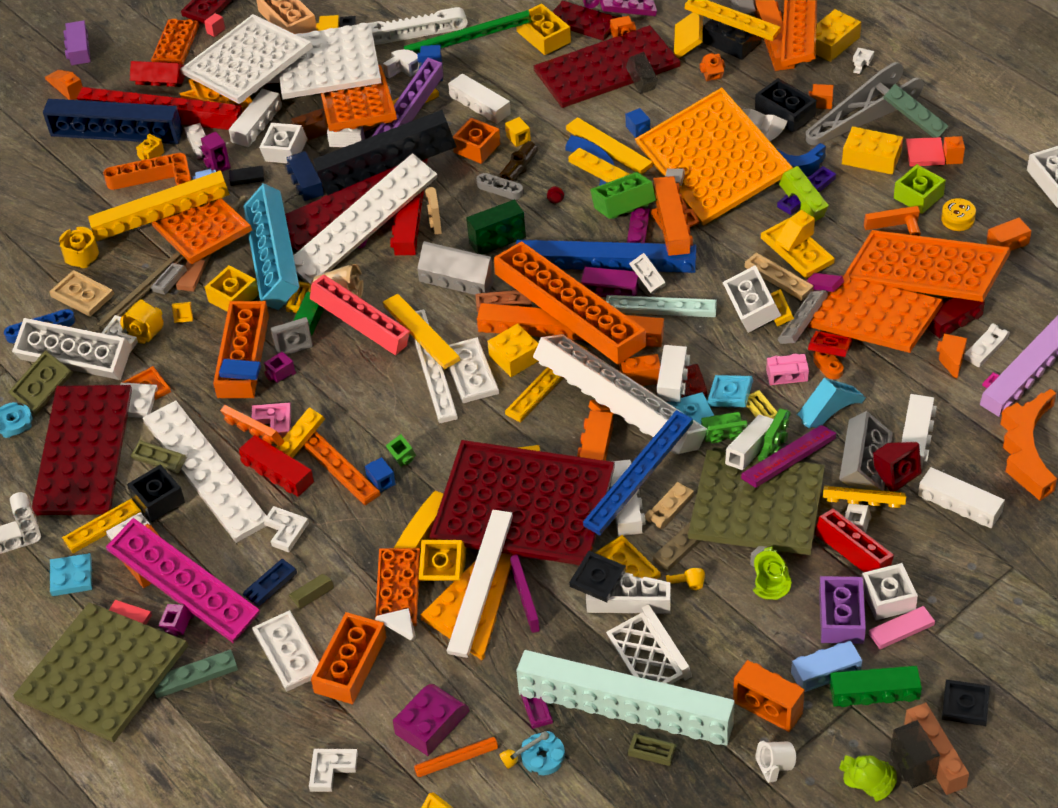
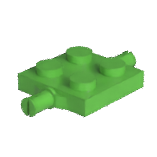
M780 408L765 434L764 446L758 456L760 462L779 451L781 444L786 442L788 438V432H786L789 424L788 418L791 415L789 410Z

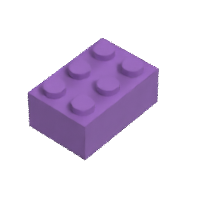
M820 576L821 643H845L851 641L852 644H864L866 627L863 577Z

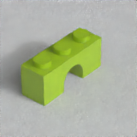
M796 166L784 172L779 185L788 197L797 195L801 202L800 210L814 217L815 221L824 217L829 205L802 170Z

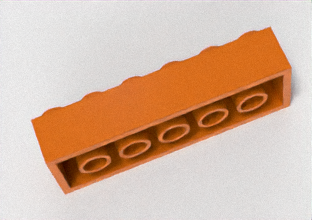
M266 301L229 302L213 382L217 398L255 397L257 380L220 377L219 371L223 359L257 361L261 363L269 320Z

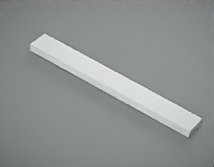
M425 310L415 311L429 325ZM413 337L439 424L457 420V413L442 366Z
M492 510L447 648V653L450 655L466 658L469 656L513 518L510 512Z

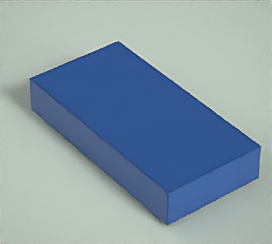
M223 359L219 375L224 378L257 380L261 363L257 361Z

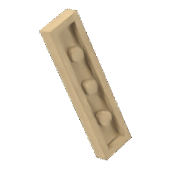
M757 252L745 261V268L749 269L756 265L762 278L801 301L814 289L812 284Z

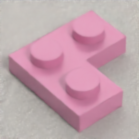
M290 403L252 406V419L262 424H270V428L276 430L281 437H285L291 428Z

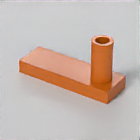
M913 206L865 214L864 228L865 230L906 224L910 235L920 236L921 232L917 223L920 213L919 207Z

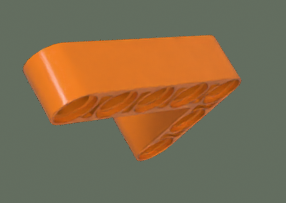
M183 153L112 166L103 171L107 188L111 190L175 177L176 186L191 181L186 155Z

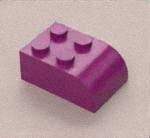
M429 684L393 719L395 735L429 756L470 712L469 707L435 684Z

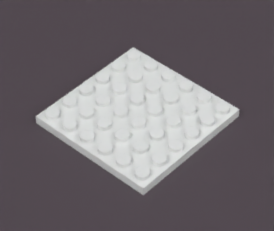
M252 14L180 70L183 75L240 104L251 94L257 92L264 84L270 82L272 78L281 73L290 64H293L298 58L306 54L313 46L310 41Z
M360 23L358 25H346L340 28L295 34L310 41L313 48L279 73L283 99L382 83L371 24Z

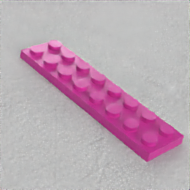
M132 518L106 546L107 551L176 602L187 607L191 613L232 643L237 640L260 613L257 607L135 518Z

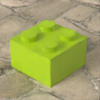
M916 164L895 182L894 199L908 207L918 206L920 213L923 214L944 196L946 180Z

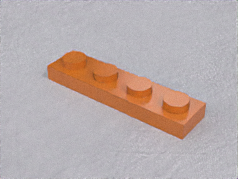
M226 405L220 410L228 424L232 426L234 424L237 425L243 432L249 431L251 435L261 437L271 445L275 444L280 447L284 443V440L276 430Z

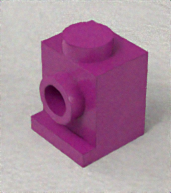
M280 352L264 363L265 375L270 381L274 379L278 383L290 374H296L293 361L283 352Z
M167 604L158 626L165 633L177 637V634L184 635L189 620L194 618V614L184 605Z

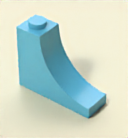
M823 378L797 415L802 419L801 422L806 427L817 428L845 406L854 403L862 404L866 397L854 386Z

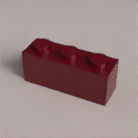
M952 298L943 303L927 328L940 339L944 334H951L956 329L966 326L967 323L979 319L983 315L985 302Z

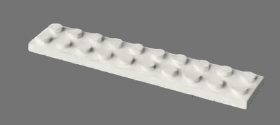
M412 153L293 255L297 275L304 282L311 284L315 276L331 271L437 178V173Z
M177 401L143 417L145 425L163 448L184 454L187 457L181 472L235 543L266 527L264 524L266 514Z

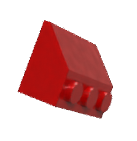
M131 61L130 81L135 82V85L151 83V86H161V83L167 84V87H176V84L182 85L185 75L182 74L180 69L185 65L179 63Z

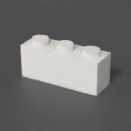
M664 345L657 384V396L664 401L680 402L681 394L685 395L686 383H683V381L687 380L688 369L685 368L690 364V355H687V347Z

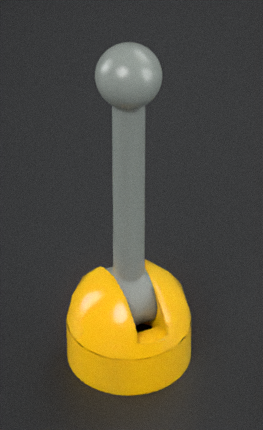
M546 731L542 732L540 737L517 751L508 749L500 753L499 756L507 769H510L517 763L519 754L538 742L547 740L549 733Z

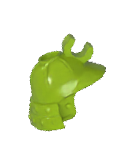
M772 546L764 548V551L758 553L754 558L757 576L755 579L756 587H754L753 591L763 599L778 600L785 596L791 588L792 582L789 570L777 550H773Z
M845 755L844 761L842 760L839 769L844 771V783L851 788L864 790L866 794L874 797L875 802L886 798L897 783L894 767L874 756L863 755L854 759Z

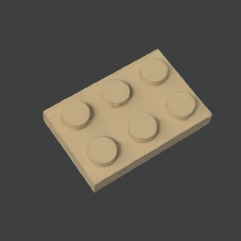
M75 270L49 291L52 298L89 317L114 296L112 289Z

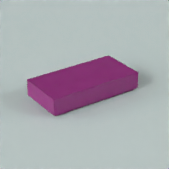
M813 273L806 282L814 286L813 290L834 292L844 282L843 276Z

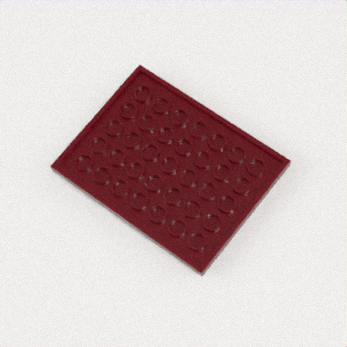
M461 440L429 539L462 540L466 548L480 550L492 510L512 513L513 518L501 553L580 565L587 552L592 551L596 538V533L584 527L583 521L609 491L615 462Z

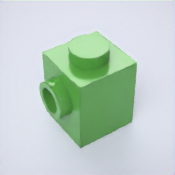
M402 434L386 445L389 453L400 467L404 464H410L416 456L413 448Z

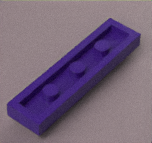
M822 166L809 176L808 179L816 190L820 192L836 179V173ZM786 195L777 202V207L792 215L801 207V202L797 195L791 197Z

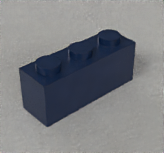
M306 151L286 157L287 164L285 168L287 174H291L292 184H296L298 195H301L304 201L323 196L321 180Z

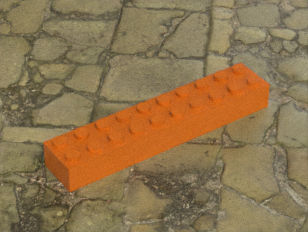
M521 241L494 257L495 274L616 364H620L646 347V330L524 242Z

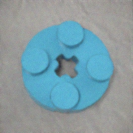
M12 402L0 407V434L3 437L10 438L13 435L28 431L32 427V415L28 406Z
M547 731L549 733L547 740H542L521 753L522 763L528 771L538 772V775H549L561 767V763L565 758L564 745L550 731ZM541 733L534 734L524 740L522 747L540 737ZM540 751H547L546 757L537 754Z

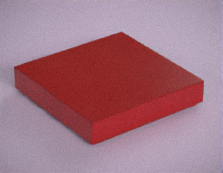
M815 331L808 350L846 357L853 338Z

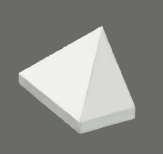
M409 608L378 615L375 620L383 622L385 626L407 639L415 640L416 635Z

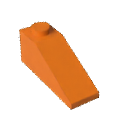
M57 70L45 76V80L68 100H76L83 87L81 79L73 72Z

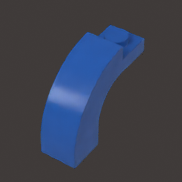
M821 143L808 153L800 156L788 155L777 149L793 168L798 166L806 177L816 172L820 167V163L826 157V146Z

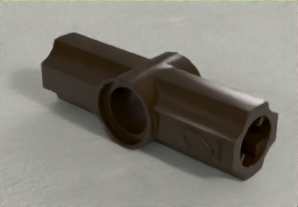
M528 141L518 151L513 152L511 160L501 171L499 177L514 181L519 174L526 172L527 164L538 152V147L534 142Z

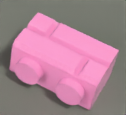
M805 354L767 358L766 371L770 385L808 381L809 368Z

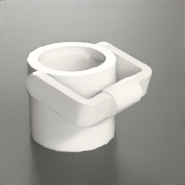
M760 741L758 743L755 757L768 783L777 781L779 771H789L794 768L796 751L792 743L788 741Z

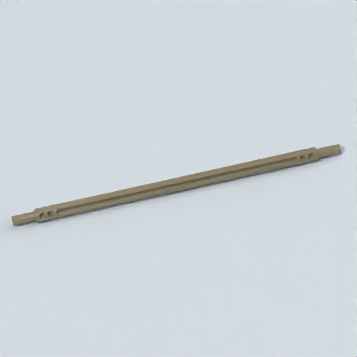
M242 195L233 204H229V206L237 212V209L247 201V198ZM177 251L89 331L102 333L115 315L121 317L149 292L151 286L172 263L180 264L185 258Z

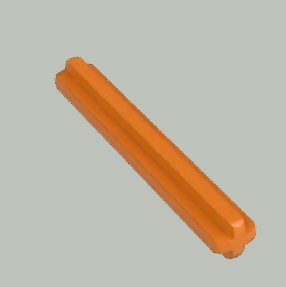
M490 737L416 764L414 770L417 777H422L498 748L495 737Z

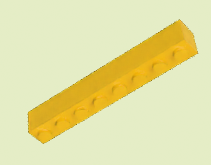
M220 170L88 216L96 241H100L230 194Z

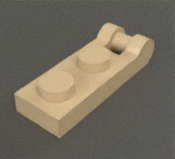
M677 482L652 510L647 511L645 520L650 523L654 522L658 528L663 529L694 496V491Z

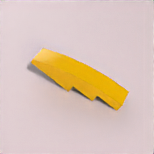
M435 490L409 522L394 548H421V541L429 540L443 493Z

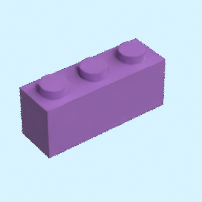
M85 21L65 23L66 30H63L66 59H70L71 65L89 63V40Z

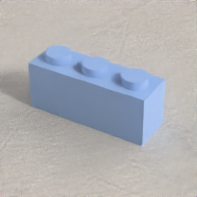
M851 641L838 643L834 647L825 650L821 649L805 657L800 656L792 661L791 674L796 683L807 692L829 684L830 673L861 670L862 659Z

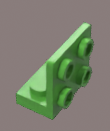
M740 412L701 418V425L707 428L704 437L705 442L711 441V443H719L722 439L728 438L735 440L748 425L747 420L741 421Z

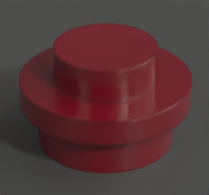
M553 186L547 191V199L551 203H559L564 198L563 190L557 186Z

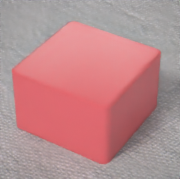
M215 13L205 20L207 34L216 37L225 30L222 16Z

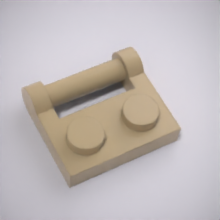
M429 187L425 190L429 203L427 207L430 228H434L435 235L442 234L436 189Z

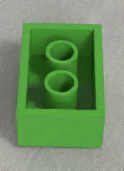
M638 172L590 189L594 208L608 219L617 218L620 214L632 212L638 207H645L650 205L651 202L656 201L652 181Z

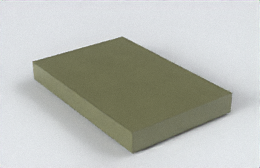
M45 350L8 393L20 403L28 406L30 411L37 415L54 396L56 386H62L73 372Z

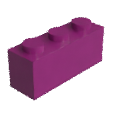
M585 267L581 284L599 297H606L607 295L637 296L639 277L635 271Z

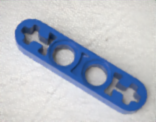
M64 309L32 320L53 322L52 324L69 327L75 323V316L72 310ZM22 322L5 328L4 335L7 342H16Z

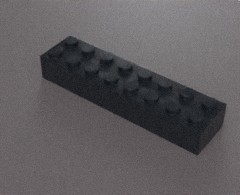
M440 110L317 157L313 161L327 195H330L398 166L412 153L422 161L457 146L444 112Z

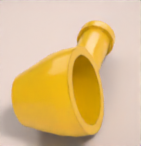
M701 568L688 569L684 574L666 575V581L670 582V585L687 582L691 590L702 589L705 580V571Z

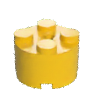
M76 227L77 230L73 231L70 229L66 230L59 238L65 263L71 266H80V268L89 267L90 263L99 255L93 232L86 227Z
M138 300L121 317L120 324L123 330L126 328L129 332L128 335L137 337L138 343L145 344V342H150L163 328V313L159 308L151 306L144 300Z

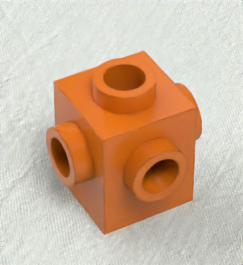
M710 53L705 55L700 63V71L704 73L705 80L711 81L723 77L725 63L720 58V54Z

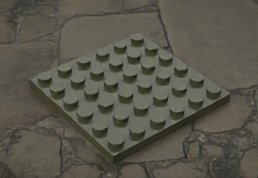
M707 450L688 531V539L753 548L758 546L768 548L772 546L773 550L811 555L825 465L797 462L755 488L741 479V473L760 462L758 456L744 470H740L725 464L726 452Z
M89 602L13 696L18 702L114 743L189 645L186 640Z

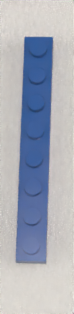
M676 410L583 521V526L601 535L693 424V418Z

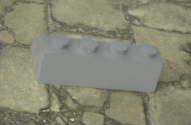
M423 242L417 268L419 282L473 295L489 292L494 283L491 257Z
M868 411L849 419L839 480L849 488L884 491L885 483L874 468L873 452L885 444L891 443L893 432Z

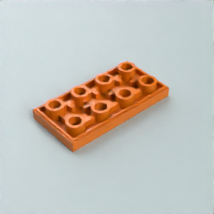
M168 19L151 61L184 65L200 26L199 21Z
M420 548L379 549L375 618L378 615L409 608L413 626H417Z

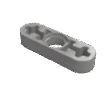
M488 173L479 174L476 178L477 187L481 190L513 200L520 199L523 196V187L520 183ZM497 185H504L502 188L496 187Z

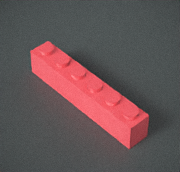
M324 274L312 283L310 293L312 301L395 356L407 347L410 330Z

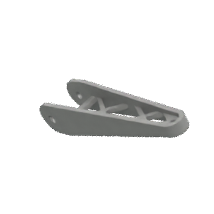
M894 62L880 70L806 131V142L810 145H818L850 131L852 126L860 127L896 111L897 109L883 99V97L876 101H871V99L880 93L885 95L890 90L888 88L899 81L903 74V66L899 62ZM913 78L901 85L900 88L914 99H917L923 90L924 82L920 78ZM864 107L862 110L858 111L857 113L853 114L847 119L840 120V118L847 115L856 108ZM827 126H832V128L828 129L827 131L820 132Z

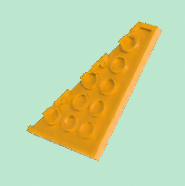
M501 553L471 646L470 653L480 660L485 658V652L497 619L496 615L502 602V595H504L508 582L507 578L511 570L510 558L514 556L511 554ZM475 562L463 572L460 581H454L420 614L422 621L451 639Z

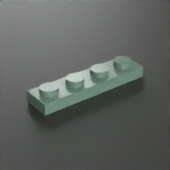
M896 84L883 97V99L933 138L940 137L948 128L946 123Z
M231 649L170 670L154 690L156 697L160 698L237 671L238 668Z

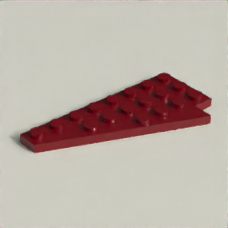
M397 166L286 213L285 217L292 250L297 253Z

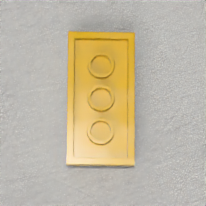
M788 219L761 233V239L805 279L835 262V258L811 237L790 252L776 243V239Z
M824 486L823 498H827L828 502H839V499H845L850 504H860V501H867L868 505L880 506V503H888V507L901 508V505L906 504V495L902 492Z

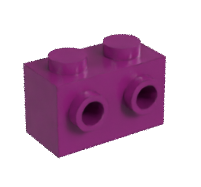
M213 132L202 137V146L200 147L205 155L203 160L206 167H210L211 170H216V172L230 169L226 144L218 133Z

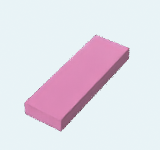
M922 606L870 629L869 636L879 649H883L934 626L935 620L926 608Z

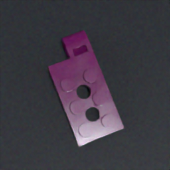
M583 0L586 8H595L600 1L602 11L648 16H656L657 14L654 0Z

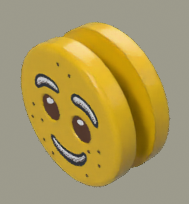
M961 198L951 199L943 205L941 221L950 230H968L974 225L976 208L968 200Z

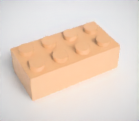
M256 0L258 11L270 23L293 34L317 31L315 15L300 0Z

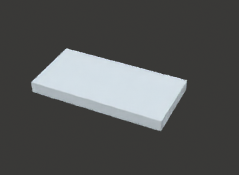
M478 337L450 344L449 346L460 357V361L450 366L449 369L462 402L467 403L499 394L498 386Z
M290 610L252 627L256 638L286 692L311 681L319 660Z

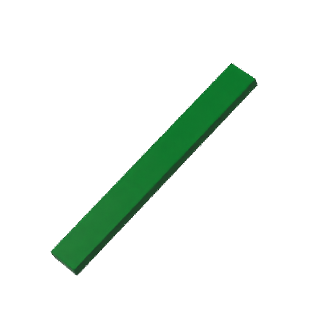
M529 10L403 47L405 50L413 51L416 54L420 53L421 46L440 45L442 49L532 22Z

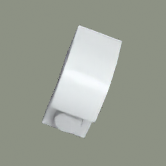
M405 49L392 52V58L383 63L385 77L388 79L401 71L411 77L418 72L419 66H421V63H418L417 54Z

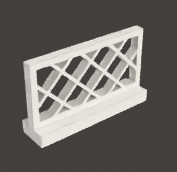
M649 604L642 608V613L606 632L632 676L654 679L657 682L670 685L682 678L686 681L692 677L689 665ZM642 620L645 624L643 631L634 630V624ZM620 632L627 633L624 641L616 640L614 635ZM631 634L641 636L638 644L629 642ZM645 637L654 638L653 647L642 645ZM626 647L636 648L634 657L624 654ZM640 650L651 651L649 659L638 658ZM655 652L665 655L663 662L653 661ZM636 662L647 664L644 672L634 670ZM651 665L661 667L659 675L648 673ZM665 668L674 669L676 672L671 677L663 676Z

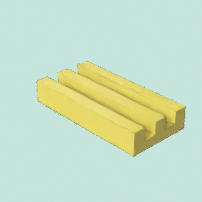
M760 390L749 394L746 406L755 417L760 414L772 419L775 418L777 414L776 409ZM763 405H764L765 408L770 412L771 415H769V414L766 412V410L764 409Z

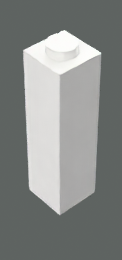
M759 414L726 448L725 464L744 470L762 451L765 434L774 419Z

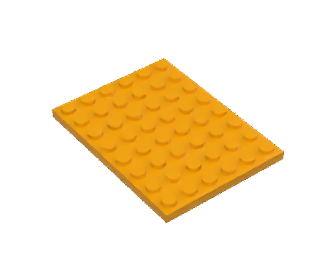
M722 87L635 138L636 144L649 160L653 162L663 177L666 175L667 168L685 170L682 186H679L680 193L682 194V199H684L689 209H693L703 226L781 180L784 172L793 168Z

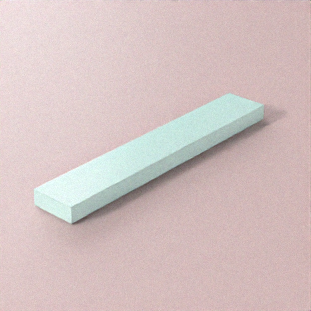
M606 296L607 303L625 314L716 317L717 300Z

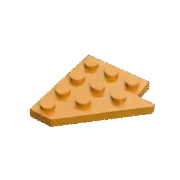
M189 79L192 90L180 93V97L185 99L241 105L242 113L252 102L249 96L245 101L238 104L193 79Z

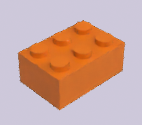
M747 660L734 677V703L788 732L792 730L803 714L805 689L796 683L783 679L777 673L764 669L760 664Z

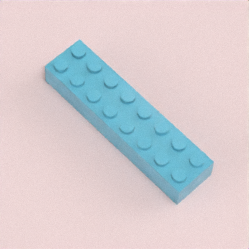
M263 183L245 203L243 208L245 219L252 228L248 236L260 301H266L267 306L279 310L298 291L299 282L281 191Z

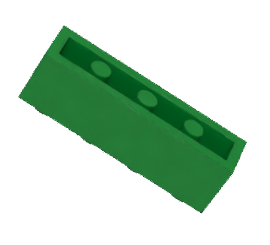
M917 666L830 673L829 686L833 707L920 700L922 686Z

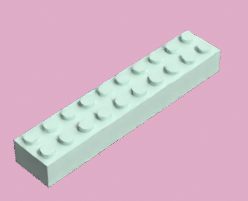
M524 650L516 670L519 695L522 694V696L529 699L533 697L540 699L542 697V700L546 703H555L570 709L576 708L590 714L604 715L610 719H621L631 724L637 723L651 729L665 730L672 734H682L692 739L710 741L716 745H728L734 725L735 700L528 650Z

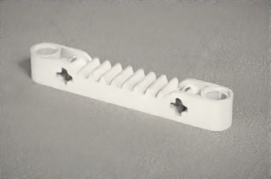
M460 7L437 11L435 14L431 13L430 16L424 14V17L418 15L415 18L412 16L410 20L405 18L404 21L399 19L398 22L395 20L392 23L386 21V23L377 21L370 24L374 45L461 30L467 26L468 22L464 10Z

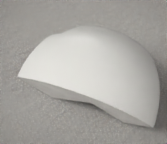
M753 109L742 110L769 141L775 139L787 124V120L775 115H765Z

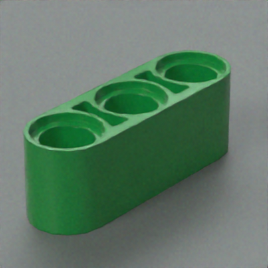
M308 291L293 321L307 317L312 336L324 308L310 299L311 292Z

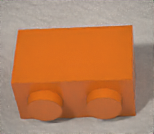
M1016 218L988 229L987 243L988 245L1010 247V251L1030 243L1032 230L1020 218Z

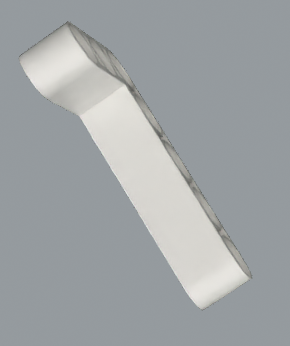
M23 492L15 493L10 497L15 521L0 526V554L36 543L41 538L38 522L29 498Z

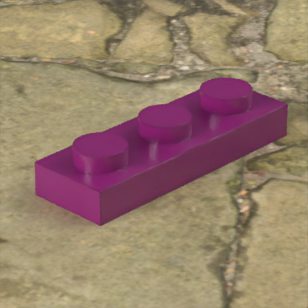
M636 208L631 212L627 243H646L649 209Z

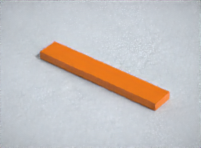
M315 431L303 447L364 505L380 496V491L318 432Z

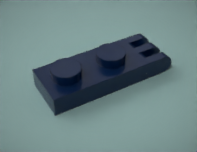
M281 559L243 592V596L254 602L257 607L261 606L297 574L296 568L284 559Z

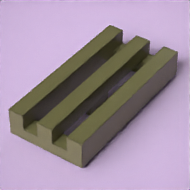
M634 733L628 750V756L671 766L674 752L676 751V744ZM636 742H639V743H642V744H646V745H650V746H644V745L636 744ZM656 747L662 748V749H666V750H670V751L668 752V751L656 749Z

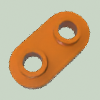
M814 352L813 361L827 378L839 379L843 375V364L835 355Z

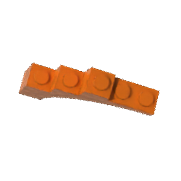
M1052 389L1045 393H1040L1034 400L1026 402L1023 406L1015 403L1012 406L1006 407L1002 411L1000 425L1008 430L1004 436L1003 448L1011 454L1007 459L1005 472L1040 501L1055 491L1057 478L1046 468L1040 459L1033 437V431L1037 422L1054 406L1056 392Z

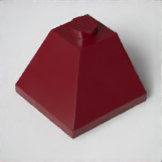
M918 442L887 443L873 452L874 468L890 492L897 491L922 473Z

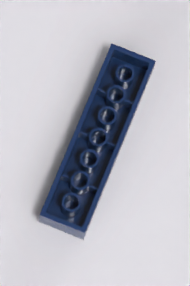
M48 98L43 110L49 133L53 137L143 142L147 139V135L151 134L161 139L162 143L179 144L183 132L177 106Z

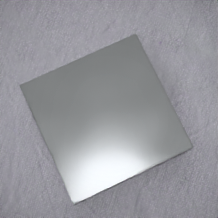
M307 317L271 328L276 354L283 352L288 355L313 347Z

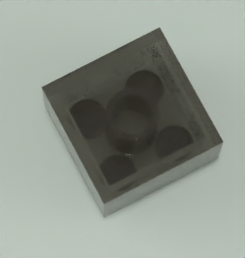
M918 720L893 729L889 755L891 761L900 768L903 780L905 782L908 781L913 789L936 779L940 754Z

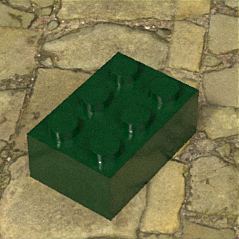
M515 199L466 217L469 244L476 254L482 255L526 238L524 211Z

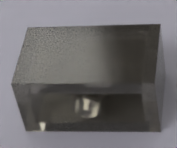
M642 52L629 57L626 68L639 94L654 90L658 78L645 53Z

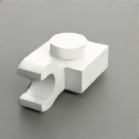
M863 48L857 49L853 56L854 66H856L853 73L860 74L863 65L869 66L874 57V51Z

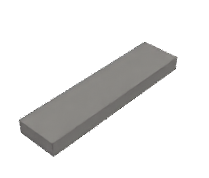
M826 290L811 291L793 316L794 319L790 320L778 337L780 344L795 343L814 317V313L818 311L822 302L828 297Z

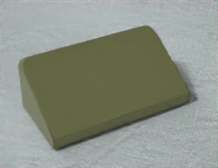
M321 574L290 593L289 597L301 609L334 588L333 581L328 576Z

